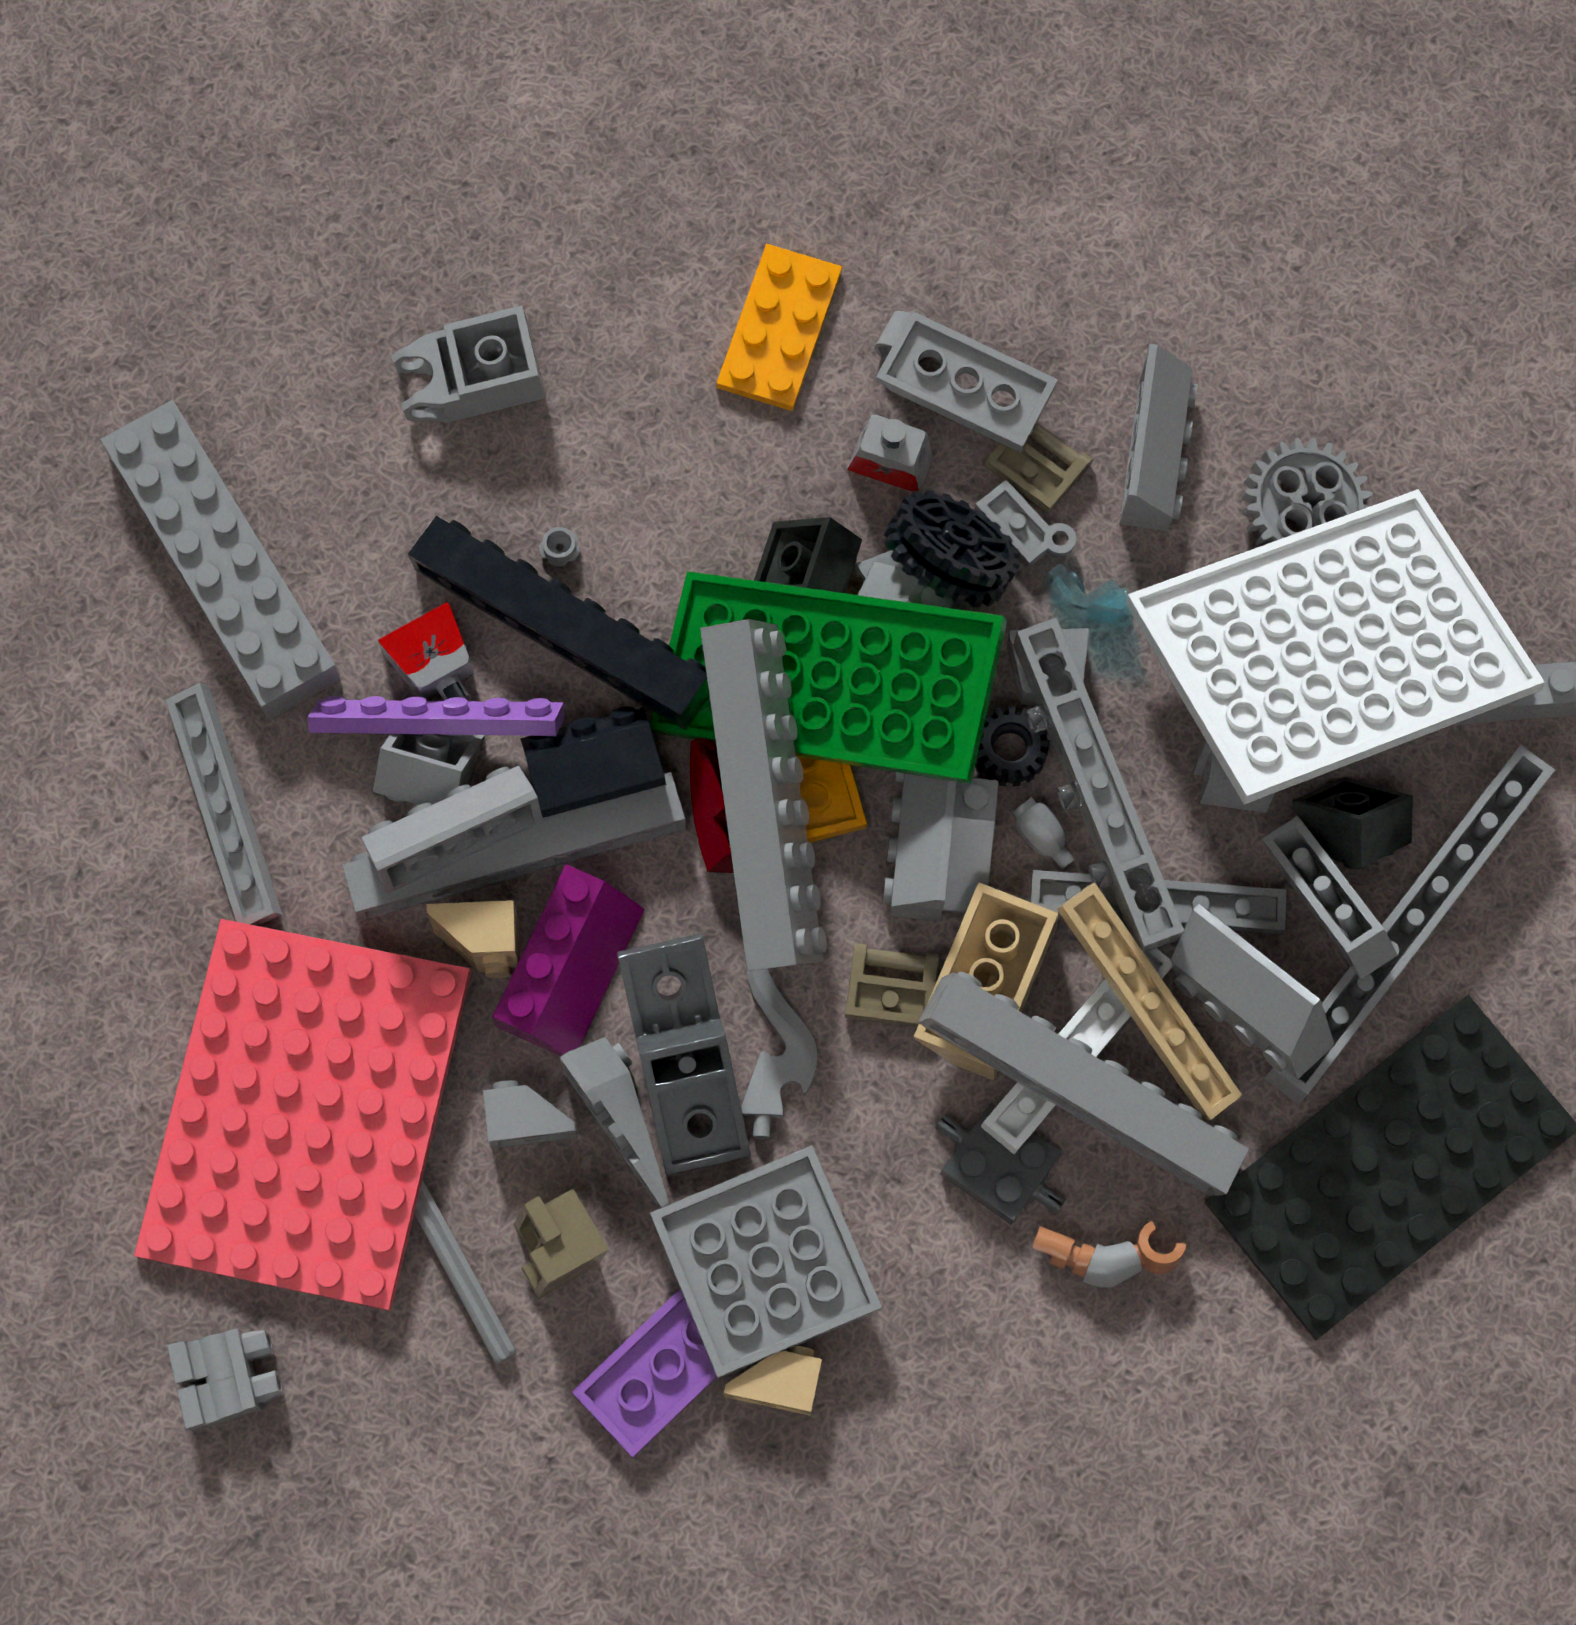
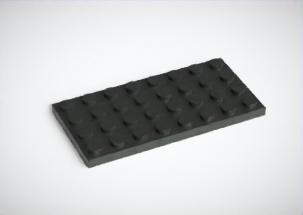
M1467 995L1234 1178L1227 1194L1220 1196L1213 1194L1204 1203L1316 1341L1576 1133V1122L1473 999Z

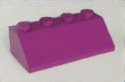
M565 864L494 1011L492 1019L495 1027L559 1056L579 1048L619 966L617 952L627 949L645 909L604 880Z

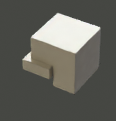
M574 1189L546 1204L543 1203L540 1196L528 1201L523 1205L514 1223L517 1232L530 1252L529 1256L532 1262L521 1269L538 1299L598 1266L609 1250Z

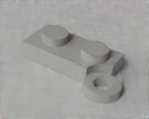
M1007 480L975 504V511L981 510L984 512L990 522H997L1001 526L1000 531L1002 534L1011 537L1013 540L1011 546L1018 549V558L1027 568L1046 555L1047 551L1055 556H1065L1071 553L1075 547L1077 538L1073 528L1064 523H1055L1049 526ZM1055 534H1063L1068 542L1063 546H1059L1053 542L1052 537Z

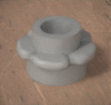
M552 528L545 533L543 541L539 545V552L542 558L548 559L550 565L563 567L567 562H573L578 557L580 548L577 545L578 538L572 531L566 528ZM563 545L564 548L563 550L558 551L556 549V546Z

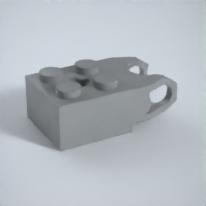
M522 305L443 325L444 330L425 334L391 355L397 373L413 372L415 374L432 376L431 382L424 389L417 391L412 397L402 403L407 421L449 423L546 398L531 329ZM409 358H418L413 362H403ZM427 406L424 409L415 410L416 407Z

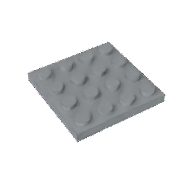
M812 1145L650 1213V1217L718 1379L882 1309Z

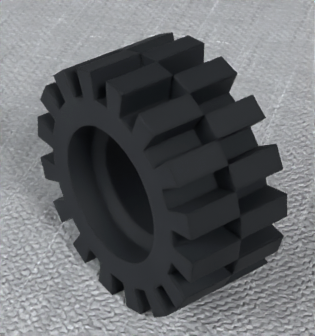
M1008 706L1007 712H1003L1002 708L994 710L992 716L986 715L976 759V767L980 773L982 771L986 773V779H995L999 781L998 785L1005 787L1006 783H1013V787L1020 786L1023 781L1028 783L1033 780L1034 775L1039 774L1043 769L1050 747V740H1047L1048 731L1046 727H1040L1041 720L1037 716L1033 719L1030 718V711L1024 708L1022 713L1015 712V706ZM1006 733L1020 736L1026 744V754L1017 761L1002 759L998 756L994 747L998 737Z

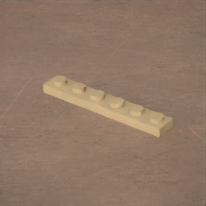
M1096 883L1088 885L1058 907L1057 910L1187 1098L1194 1108L1202 1114L1201 1118L1203 1121L1213 1119L1240 1098L1242 1094Z

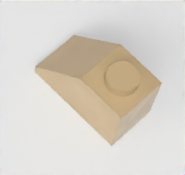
M795 1346L788 1349V1351H781L763 1359L725 1385L724 1398L810 1416L822 1359L814 1357L815 1351L813 1349L802 1346Z

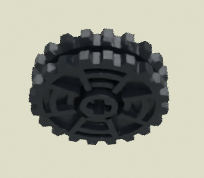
M926 490L924 495L919 491H914L911 496L906 495L897 509L896 515L892 517L884 531V536L887 537L885 546L893 551L891 554L892 559L904 566L902 569L904 573L916 577L918 584L923 588L930 587L937 596L941 598L945 596L951 597L954 603L960 605L965 601L972 607H979L981 603L988 607L994 601L998 602L1004 594L1008 582L1013 580L1021 565V561L1017 559L1019 556L1018 549L1011 546L1013 540L1009 535L1002 534L1000 531L1001 526L997 522H990L986 518V514L981 510L975 511L970 508L969 503L963 500L957 502L945 493L942 496H938L935 492Z

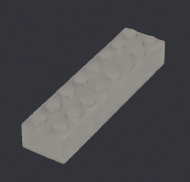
M171 400L101 438L100 440L110 460L267 720L273 719L340 681L341 679L333 660L175 402Z
M751 619L702 627L700 630L747 971L823 962V953L826 951L827 941L823 928L819 927L817 910L821 906L819 889L817 885H813L811 867H814L815 854L812 844L807 842L805 825L809 822V811L805 800L801 799L799 783L803 780V768L800 759L795 756L793 740L797 739V725L794 717L789 713L788 698L791 697L792 688L787 673H784L782 656L786 652L784 636L778 630L776 624Z

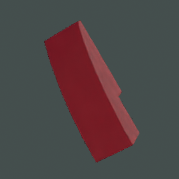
M694 738L690 743V794L701 854L707 872L734 873L716 741L708 738Z

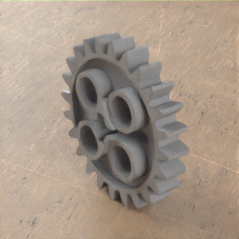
M1295 438L1289 448L1284 442H1280L1274 449L1275 453L1268 449L1261 456L1262 461L1257 460L1250 468L1253 474H1249L1243 482L1250 489L1240 496L1241 500L1251 503L1241 514L1242 516L1253 517L1254 521L1246 529L1247 531L1259 530L1261 536L1255 543L1258 546L1326 523L1324 514L1331 515L1337 519L1368 508L1370 506L1363 503L1373 493L1361 490L1360 486L1368 478L1367 476H1354L1353 472L1359 464L1355 462L1346 466L1343 463L1346 457L1345 451L1340 452L1335 457L1331 455L1332 443H1328L1322 450H1318L1315 438H1312L1305 448L1301 440ZM1316 476L1323 477L1328 482L1329 489L1321 487L1316 480ZM1277 480L1286 482L1291 493L1282 491L1277 484ZM1285 519L1294 521L1297 524L1298 532L1290 530L1286 526Z

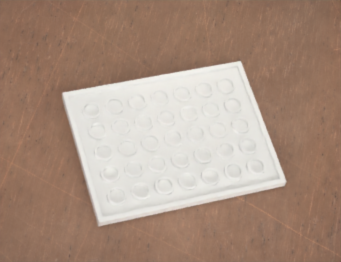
M1419 489L1130 593L1126 600V605L1243 804L1250 803L1539 692L1545 683Z

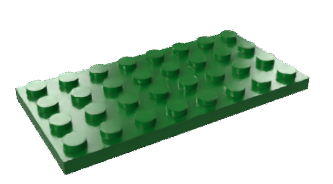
M687 571L669 646L674 650V654L681 659L687 661L689 658H692L705 666L700 628L747 619L776 624L778 630L784 636L786 652L782 656L784 673L788 674L792 688L791 697L788 698L789 713L794 717L797 725V739L793 740L795 756L971 784L1007 624L1004 616ZM710 697L686 731L655 712L652 713L650 721L651 731L655 734L692 740L694 738H708L716 741Z

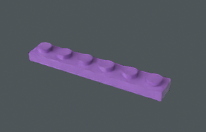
M329 696L317 701L307 720L309 733L556 736L565 716L563 702H550L544 698H535L527 702H509L505 698H492L485 702L467 701V699L461 697H453L444 701H426L423 697H410L403 701L385 700V698L379 696L367 697L363 700H345L341 696Z

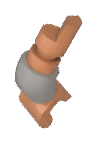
M1150 1221L1140 1231L1135 1245L1127 1241L1111 1246L1097 1244L1096 1248L1083 1243L1081 1248L1074 1245V1239L1040 1226L1032 1248L1051 1255L1052 1258L1049 1264L1063 1270L1065 1265L1074 1268L1072 1273L1083 1277V1283L1098 1288H1112L1141 1272L1142 1267L1156 1274L1170 1272L1180 1262L1186 1250V1243H1176L1173 1251L1168 1254L1155 1252L1148 1242L1156 1231L1153 1221Z

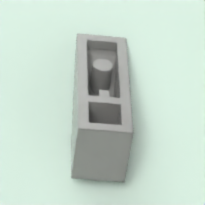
M972 778L971 784L956 783L946 898L943 911L966 913L978 882L988 886L998 781Z

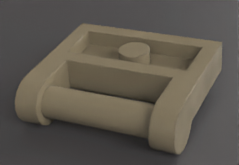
M1037 422L1030 438L1067 464L1069 468L1066 471L1028 443H1026L1022 453L1000 443L986 459L985 467L1003 481L1007 480L1015 490L1049 514L1075 482L1091 466L1094 459L1085 452L1079 454Z
M854 942L845 1018L918 1027V1021L935 987L939 954L926 952L925 956L868 949L867 944ZM864 965L923 973V980L918 982L863 974Z

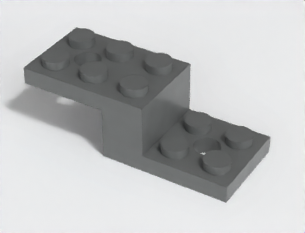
M702 933L617 952L666 1175L751 1156L727 1038L720 1020ZM665 976H674L681 981V985L676 993L663 995L657 991L658 982ZM697 1113L707 1114L711 1118L710 1126L701 1132H694L687 1127L688 1120Z

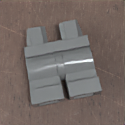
M236 1328L198 1340L181 1341L167 1345L175 1383L186 1387L177 1390L187 1430L197 1432L247 1414L263 1410L262 1404L284 1395L281 1379L277 1371L255 1376L252 1361L274 1355L271 1337L266 1330L245 1333ZM206 1381V1384L200 1386L194 1385Z

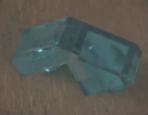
M1062 563L1048 571L1044 585L1067 617L1126 628L1132 624L1134 617L1126 605L1127 596L1130 593L1124 587L1119 588L1113 579L1084 595L1085 588L1080 578L1074 572L1068 573Z

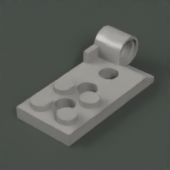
M905 311L893 312L875 345L877 354L885 359L876 376V381L883 384L890 391L1022 453L1058 382V379L914 311L911 314ZM924 357H934L940 361L941 368L935 372H927L919 366V361ZM961 374H970L976 378L978 384L972 389H962L956 384L955 379ZM998 391H1006L1013 396L1014 403L1007 407L998 406L993 402L992 395Z

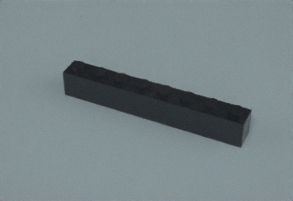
M435 516L409 551L408 556L414 569L425 577L685 731L710 697L706 667L692 658H689L687 661L681 659L674 654V650L664 641L658 638H654L652 641L640 635L639 629L628 620L619 618L616 621L606 615L604 608L597 602L589 598H585L582 601L573 596L572 591L561 581L552 578L549 582L539 576L538 571L525 560L518 559L515 562L505 556L504 551L494 542L488 539L481 542L472 537L471 532L456 520H451L448 523Z

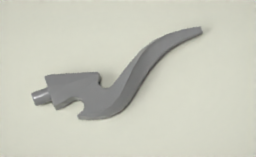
M768 969L747 971L748 981L753 997L785 1044L786 1049L780 1056H771L765 1051L761 1052L742 1104L743 1117H754L753 1138L769 1139L771 1118H783V1106L780 1095L782 1088L787 1084H797L801 1087L803 1095L806 1096L813 1082L817 1067V1047L812 1034L785 1001L772 980Z

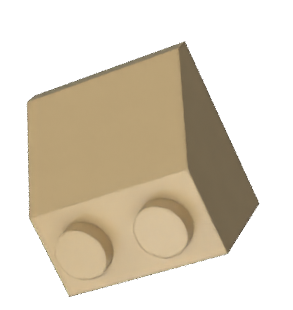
M514 900L426 904L427 915L434 933L477 972H485V976L488 978H506L511 976V971L515 970L520 960L519 919Z

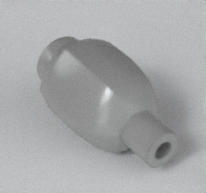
M1031 797L1012 812L1016 818V830L1037 854L1052 857L1061 870L1075 860L1065 847V830L1048 806L1043 803H1036Z

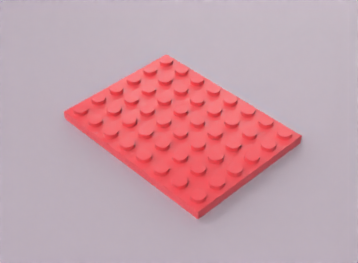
M220 919L134 1256L392 1311L472 974L470 968Z

